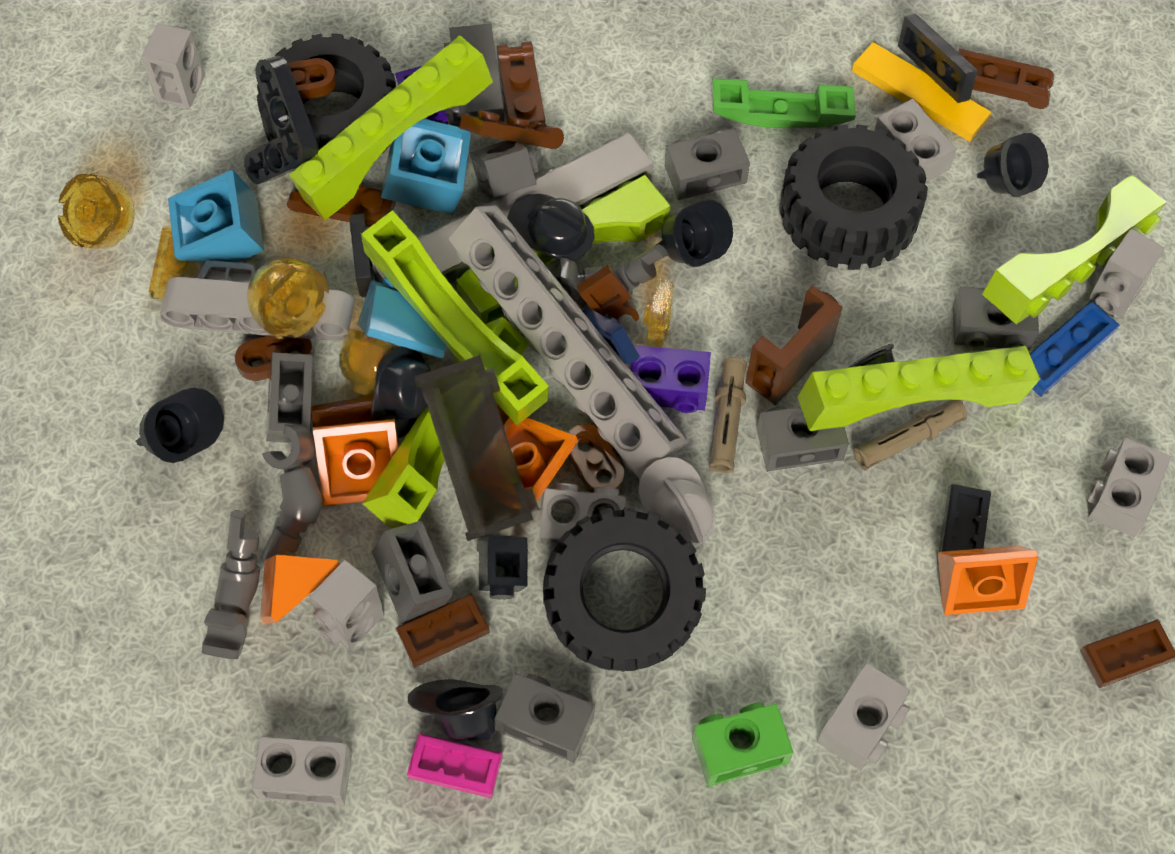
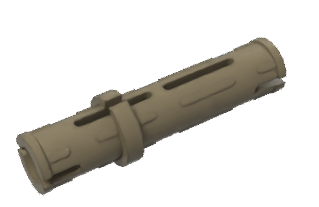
M737 357L723 359L720 388L715 392L714 400L718 406L711 461L709 462V469L714 472L731 473L734 471L741 407L746 403V393L743 391L745 370L747 368V362ZM733 386L731 406L728 407L730 387ZM729 423L726 444H723L725 425Z
M949 400L930 411L921 410L915 414L914 419L860 446L854 447V457L865 471L925 439L932 441L938 438L939 432L967 419L965 406L960 400Z

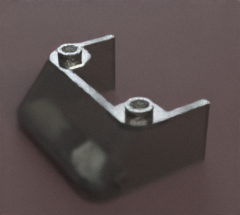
M479 355L414 376L417 385L423 391L468 531L465 533L467 541H474L534 521L531 512L539 510L532 486L523 488L493 396V393L501 391L494 368L485 369Z

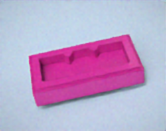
M419 733L407 776L408 779L492 799L503 753Z

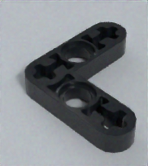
M280 56L259 60L255 68L256 79L278 137L245 155V171L249 179L255 184L272 181L286 175L318 154L317 141L287 61Z

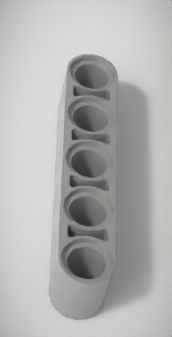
M174 277L167 281L160 319L167 325L177 328L341 341L348 338L355 300L346 292L332 289Z

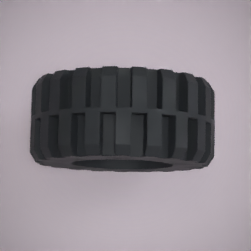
M332 33L331 37H322V34L311 35L312 39L303 41L302 38L292 42L291 48L286 49L284 47L275 54V56L283 57L287 63L314 58L327 60L334 67L336 86L332 92H343L358 98V101L352 107L335 115L315 116L307 113L317 141L318 151L396 88L395 76L386 58L380 56V52L373 46L368 44L364 47V43L360 39L350 37L349 40L344 39L342 34ZM257 84V104L267 140L270 142L278 137ZM310 99L302 100L303 105Z
M847 124L834 127V131L829 132L827 128L815 133L814 140L811 137L805 139L799 145L798 150L792 153L785 171L779 208L780 216L783 218L782 225L788 235L793 234L792 242L800 250L804 247L808 249L807 256L816 261L819 258L828 260L827 266L838 268V264L848 265V270H860L861 264H867L868 268L880 266L883 258L888 262L899 256L900 250L906 249L912 242L927 199L926 174L924 169L918 166L919 159L912 150L907 152L905 150L906 144L897 137L893 140L888 137V132L877 129V132L868 130L867 125L857 124L856 128H848ZM839 182L857 183L874 191L881 198L884 205L871 211H849L833 204L825 197L821 190L828 185Z
M624 507L623 510H612V508L600 510L596 515L586 516L579 520L572 529L566 531L551 552L543 580V604L546 610V617L563 646L585 663L587 662L597 666V668L609 671L625 672L647 668L672 656L680 647L684 646L691 637L690 635L694 628L698 626L702 616V604L706 598V588H703V577L705 576L703 565L698 563L695 556L697 551L692 542H687L680 534L682 530L673 523L669 525L661 520V515L651 511L648 514L639 512L637 508ZM626 550L644 556L655 566L661 577L663 596L660 607L650 621L635 629L617 630L603 625L590 613L585 603L583 585L589 568L601 556L613 551Z

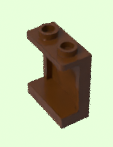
M811 286L805 294L798 325L799 331L782 349L778 348L764 336H761L752 346L745 383L776 406L833 345L843 307L838 304L831 294L821 292L816 287Z

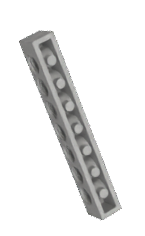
M496 205L475 207L450 235L448 240L456 249L458 258L466 265H469L478 276L481 287L494 296L502 306V312L505 317L518 326L526 336V342L529 347L542 356L550 366L549 370L552 376L566 386L574 396L573 400L576 406L590 416L598 426L597 429L600 436L614 446L622 456L624 466L630 472L636 474L640 479L646 467L655 460L674 457L689 442ZM492 247H493L494 253H495L494 260H493V258H492V256H491V249H492ZM515 276L518 279V289L515 287L514 284ZM538 305L542 309V319L538 315ZM562 334L566 339V349L561 342ZM586 364L588 365L591 371L590 379L587 377L585 373ZM610 394L613 396L615 400V410L611 407L609 402ZM634 425H636L640 431V440H638L634 435Z

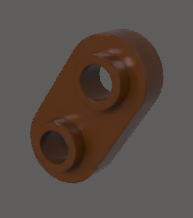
M314 58L288 63L301 100L323 97L334 90L336 86L335 71L332 64L327 60Z
M266 336L247 341L239 346L235 353V363L242 377L250 381H260L269 378L272 352L290 354L293 351H299L301 354L313 355L314 357V350L310 339ZM256 360L263 361L260 366H250Z
M592 424L574 426L568 433L575 435L578 442L568 455V458L590 493H594L595 487H609L619 489L620 491L624 483V468L609 442L600 436L598 427ZM587 444L592 449L588 452H583L579 447ZM601 476H607L611 480L608 483H600L597 479Z

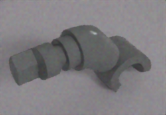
M657 244L631 258L629 262H624L620 265L613 263L610 265V268L631 295L633 289L638 287L640 283H646L656 277L657 272L654 263L669 254L662 245ZM561 257L560 277L555 278L573 301L576 302L580 295L576 286L603 267L584 268L583 273H579V268L575 262Z
M284 425L283 434L290 439L292 445L291 453L288 457L282 451H268L262 454L265 461L271 467L284 470V474L280 476L283 500L280 505L282 513L279 517V522L282 524L281 526H275L261 555L263 562L275 555H285L287 551L297 552L302 541V537L299 535L300 532L305 533L309 525L316 522L321 510L322 495L311 469L304 468L314 457L316 450L315 441L311 432L302 426Z
M234 510L230 514L227 548L231 551L226 554V562L222 563L220 567L214 602L216 609L211 608L204 620L208 630L202 643V653L226 659H238L241 655L248 627L245 615L257 591L260 576V567L256 564L257 556L253 553L258 550L259 534L245 529L246 514L240 510Z

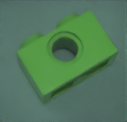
M762 702L753 703L740 709V714L724 718L723 714L710 715L701 719L699 725L694 726L692 741L707 787L790 763L794 751L777 703L769 706H764ZM735 734H743L749 738L752 746L746 749L736 748L732 745L729 738Z

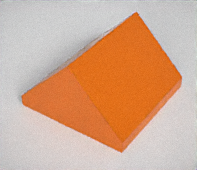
M509 417L470 473V476L510 508L520 512L537 503L578 442V439L575 435L528 417L518 425Z
M395 419L313 428L323 506L357 503L365 500L400 446Z
M1017 545L938 552L941 601L944 615L1024 609L1038 560L1037 551Z
M275 555L266 559L264 563L260 609L261 621L265 625L277 623L324 582L340 565L338 560Z

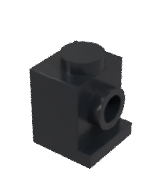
M487 535L477 543V552H479V591H490L491 599L506 600L514 598V592H520L528 586L527 537ZM496 565L504 569V577L496 576Z

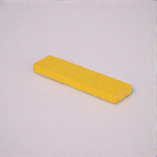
M874 42L853 63V73L903 103L914 99L930 119L969 142L973 140L990 119L992 112L971 99L957 103L925 72Z

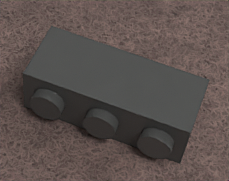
M492 24L449 28L450 42L444 43V48L459 35L462 36L483 54L493 80L492 84L466 105L452 107L453 121H461L462 114L477 116L478 110L499 114V121L504 122V108Z

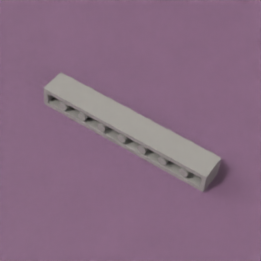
M629 132L619 138L609 139L601 147L587 154L576 156L570 163L556 170H548L540 178L536 179V185L508 193L493 202L483 203L479 207L496 205L507 218L510 208L517 200L531 194H544L555 198L571 200L582 210L594 199L606 197L627 181H634L646 175L652 183L653 162ZM469 214L450 220L444 227L428 235L424 234L417 237L452 287L457 285L456 280L461 278L471 268L458 258L456 249L448 238ZM492 247V249H491V256H492V258L495 257V253H494L493 247ZM372 263L375 280L378 283H382L385 275Z

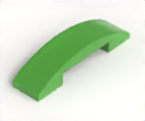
M712 78L713 112L743 124L765 128H820L853 121L856 117L854 88L850 86L818 85L816 93L749 90L748 80Z

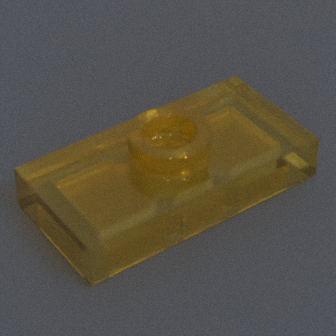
M162 228L148 291L153 299L164 298L169 279L174 277H194L196 262L180 261L174 256L171 228Z
M660 279L653 302H648L646 306L643 325L648 326L647 346L662 348L664 346L671 324L675 286L673 282Z

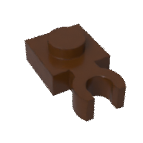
M608 264L576 286L579 294L589 307L602 316L608 314V319L613 317L619 322V318L622 315L628 314L635 321L639 320L635 306L630 301H627L631 298L628 289Z

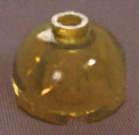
M92 173L76 175L66 183L59 197L58 203H64L63 216L58 215V221L64 236L73 245L88 249L107 248L115 246L129 234L135 218L134 202L129 191L120 182L104 175Z
M277 258L268 261L260 267L252 277L247 289L248 308L257 324L277 339H284L282 336L291 334L296 338L313 328L324 314L326 305L322 301L324 291L329 294V285L325 276L308 263L296 258Z
M349 329L340 349L339 367L343 376L354 384L352 392L362 397L374 395L378 365L386 353L398 346L377 338L376 340L370 339L367 342L363 340L364 332Z

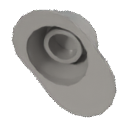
M673 457L655 460L646 467L639 480L638 489L641 505L645 513L648 514L651 511L661 515V520L669 525L673 523L682 530L680 534L687 542L691 541L694 547L701 545L708 539L714 529L716 514L712 500L697 471L691 464L681 458Z

